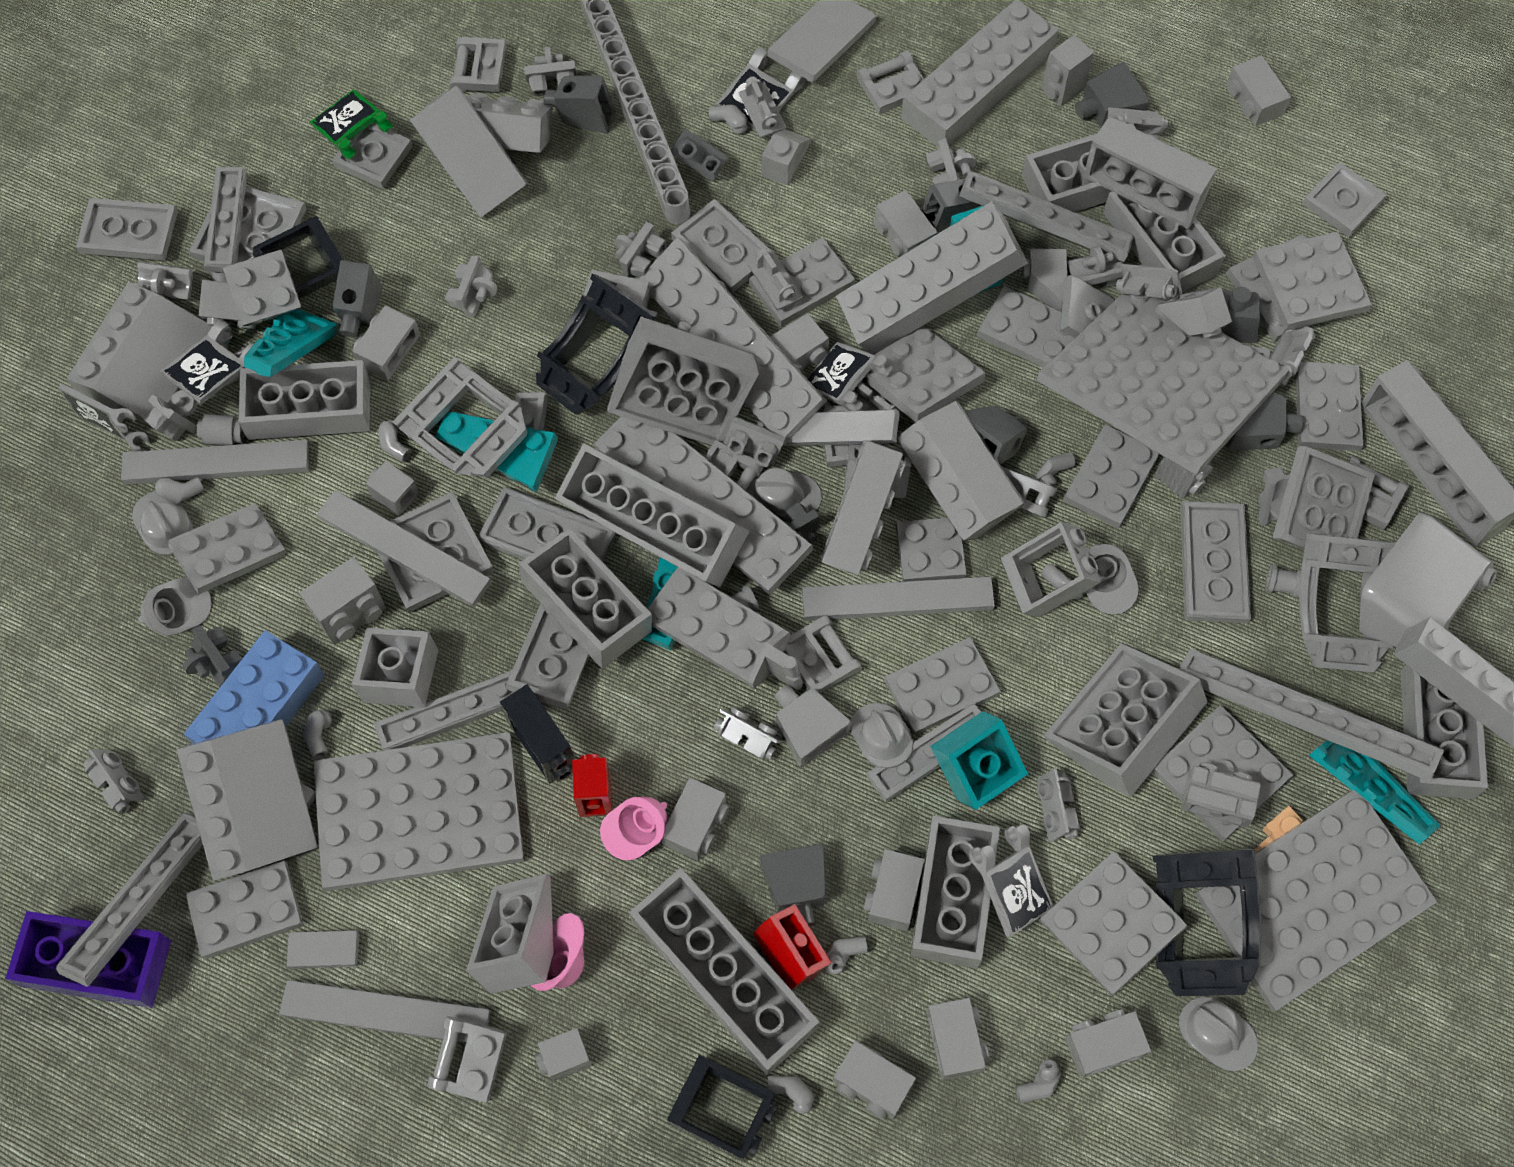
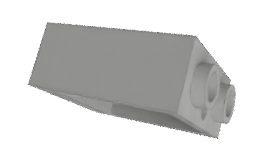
M1060 522L1001 558L1023 614L1041 617L1101 582L1097 574L1098 565L1095 559L1089 555L1085 545L1087 541L1086 536L1078 526ZM1065 542L1079 577L1043 597L1030 562Z

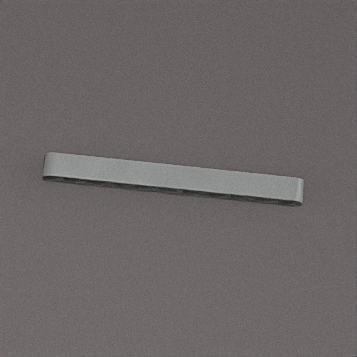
M579 0L582 12L664 216L670 223H684L691 214L687 189L609 0Z

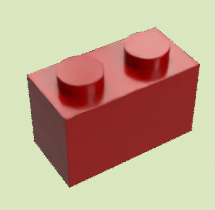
M586 754L581 756L580 759L572 760L573 795L579 817L606 816L612 811L611 775L606 757L600 758L597 754Z
M795 904L770 916L752 933L777 975L791 990L814 979L831 964L830 959Z

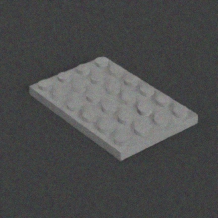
M510 732L314 761L321 882L324 891L525 862Z
M1355 790L1349 791L1255 853L1261 905L1260 966L1252 982L1270 1010L1277 1011L1437 903L1371 804ZM1240 886L1202 887L1194 893L1235 957H1242L1243 928Z

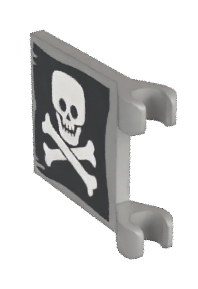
M763 48L756 49L747 66L716 102V106H737L746 116L747 126L754 130L756 129L739 95V91L745 90L748 78L756 77L762 83L765 82L779 112L792 95L803 87L805 82L802 76L793 71L785 84L761 71L768 64V58L766 57L768 52Z
M219 320L212 326L204 338L161 369L160 372L197 402L203 404L240 375V369L245 368L244 356L254 343L249 344L239 358L220 345L230 341L232 333L227 330L229 325Z
M837 342L807 379L825 399L840 404L849 411H859L863 403L856 400L857 395L853 390L870 369L887 377L894 368L886 363L888 359L882 354L873 355Z
M62 383L58 387L79 418L127 441L133 452L143 451L137 446L140 441H146L148 444L151 443L147 434L139 431L128 432L127 426L122 423L126 418H130L133 421L136 420V417L129 409H112Z
M1024 824L1016 828L1010 826L1004 831L1006 841L1016 852L995 864V853L991 846H984L981 849L975 847L969 852L971 862L982 874L1006 937L1013 936L1046 914L1053 907L1029 846V829Z

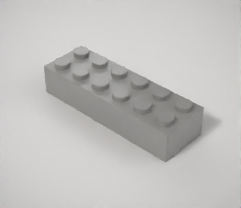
M1014 0L903 98L901 119L938 148H940L938 140L944 138L947 139L950 146L1048 58L1049 53L1055 49L1059 29L1021 1Z
M991 201L836 295L858 345L874 355L1028 264L1003 213Z
M1408 360L1377 376L1363 399L1361 408L1461 533L1476 548L1503 532L1514 520V488L1504 478L1500 468L1490 461L1482 451L1480 444L1471 438L1462 427L1461 421L1455 415H1452L1443 404L1440 395L1429 387L1424 381L1421 372L1414 368Z
M584 443L555 497L557 501L717 587H721L749 533V530Z
M681 867L629 912L631 922L767 1076L819 1029V1020Z

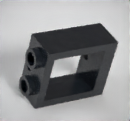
M318 216L253 247V258L287 248L307 237L311 239L329 271L295 287L299 299L336 281L340 261L343 260Z
M526 684L501 700L500 705L507 723L550 784L555 780L559 782L569 777L573 773L572 760H575L571 745L529 685Z
M699 1055L667 1118V1123L744 1163L747 1155L754 1158L762 1141V1137L757 1134L763 1122L768 1125L770 1124L778 1105L773 1103L775 1099L774 1092ZM708 1074L762 1101L740 1148L686 1121Z

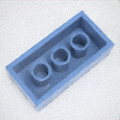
M265 630L183 735L191 743L280 719H283L286 727L325 675L316 661Z

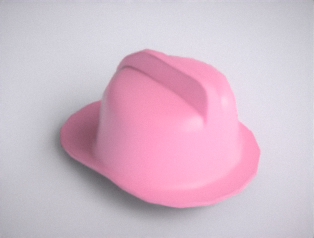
M645 796L632 797L625 800L602 820L600 835L606 850L621 860H633L649 851L664 837L665 826L668 822L665 809L668 804L666 802L660 803L652 797Z
M573 913L564 914L553 923L554 954L546 981L531 985V987L538 991H547L553 987L559 989L566 988L578 980L584 968V951L582 947L584 926L579 916Z

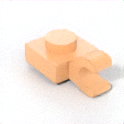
M1290 806L1262 829L1269 837L1254 849L1255 853L1303 822Z

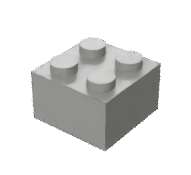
M354 556L299 592L312 616L334 645L339 641H345L352 637L359 627L365 623L374 622L387 609L376 585Z
M380 628L366 629L352 682L354 690L363 703L425 707L439 651L430 633Z

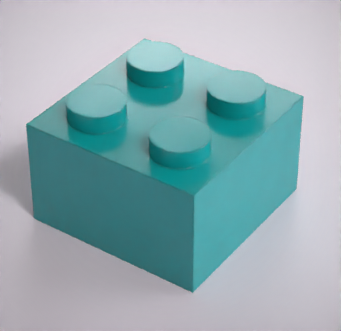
M984 711L930 746L956 799L974 810H977L1028 775L1002 719Z

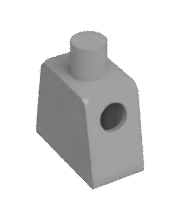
M786 685L774 695L775 699L783 707L776 714L777 728L800 768L850 733V720L815 689H809L801 696H798L790 685Z

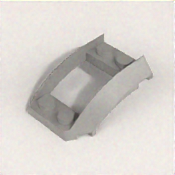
M456 356L393 421V424L456 474L489 477L527 436V428L519 403L511 400L473 370L471 371ZM469 391L486 406L499 414V417L460 457L433 437L429 431Z
M1313 532L1307 533L1300 575L1299 607L1303 640L1313 666L1375 672L1382 663L1379 660L1388 648L1393 649V645L1363 634L1362 638L1318 633L1316 598L1319 568L1363 572L1360 593L1361 601V594L1367 580L1395 543L1369 538L1361 539Z

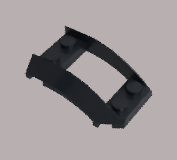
M596 274L591 275L590 280L593 282L587 295L581 296L575 311L563 330L543 352L539 351L537 357L541 359L540 372H536V385L576 415L581 414L597 403L615 385L628 342L640 317L654 321L657 315L656 311L647 309L617 288V283ZM601 317H603L629 337L608 371L594 386H591L567 368L565 364L582 347L594 331Z
M1242 848L1238 850L1175 852L1153 855V863L1156 862L1158 878L1156 883L1157 895L1183 921L1182 888L1240 886L1243 928L1242 957L1183 959V931L1158 954V961L1155 962L1156 969H1160L1169 983L1167 985L1175 996L1245 995L1260 966L1261 905L1254 849Z

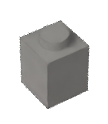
M387 461L380 468L374 469L366 482L371 497L399 516L420 494L415 481Z
M578 1028L538 1043L541 1053L535 1055L539 1070L541 1075L548 1073L552 1082L592 1067Z

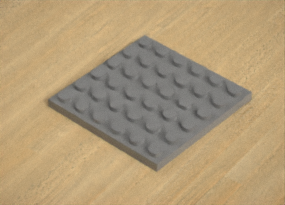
M1144 289L1141 295L1121 294L1039 371L1037 381L1193 474L1198 475L1285 380L1289 370L1225 335L1223 332L1204 338L1203 334L1189 336L1159 311L1158 304L1165 300L1146 296V289Z

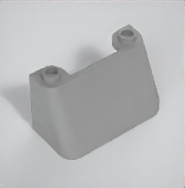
M1419 513L1367 580L1361 594L1359 632L1397 647L1406 629L1429 617L1448 631L1449 622L1472 590L1475 589L1481 592L1485 587L1490 588L1493 585L1497 576L1494 563L1437 519L1427 514Z

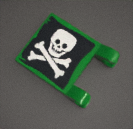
M355 89L351 90L310 121L311 126L333 144L347 160H350L357 154L351 147L349 140L374 122L384 133L393 127L392 123L387 119V114L383 110L380 111Z

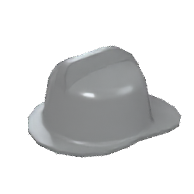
M781 468L769 469L755 477L747 491L774 515L786 518V511L798 502L810 512L813 509L816 511L819 508L822 499L821 490L813 479L809 476L788 472Z
M156 491L144 495L133 508V522L144 543L151 551L160 555H172L168 540L193 530L191 520L181 502L176 503L162 498Z
M1108 544L1094 545L1088 549V552L1098 565L1097 574L1101 582L1086 590L1087 596L1093 606L1103 613L1112 615L1123 613L1133 606L1139 592L1137 579L1131 564L1123 550Z
M188 577L178 578L158 585L147 592L141 604V616L138 618V621L145 623L148 628L166 636L175 635L198 626L206 620L210 614L212 604L210 594L206 591L198 595Z
M872 703L858 709L852 716L850 725L852 736L862 754L870 763L877 767L892 768L899 766L908 759L913 747L911 733L900 714L893 707L883 703Z
M1209 997L1191 1000L1183 1007L1179 1016L1181 1034L1191 1047L1210 1062L1223 1070L1238 1071L1245 1069L1254 1061L1258 1052V1040L1254 1029L1231 1008Z

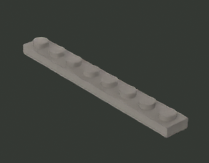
M1192 649L1189 650L1178 668L1200 679L1202 687L1206 691L1430 782L1444 752L1443 749Z

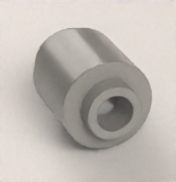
M205 414L203 420H199L197 423V436L203 440L204 445H236V443H243L245 434L239 425V419L235 415Z

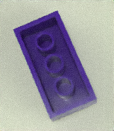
M26 911L5 977L6 980L23 988L153 1009L171 945L170 939L160 932L135 928L96 978L86 987L60 975L56 966L93 921Z

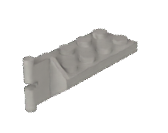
M680 567L675 570L649 606L648 610L652 613V627L752 688H756L770 675L790 685L793 690L802 688L803 682L796 659L783 653L790 639L788 631Z

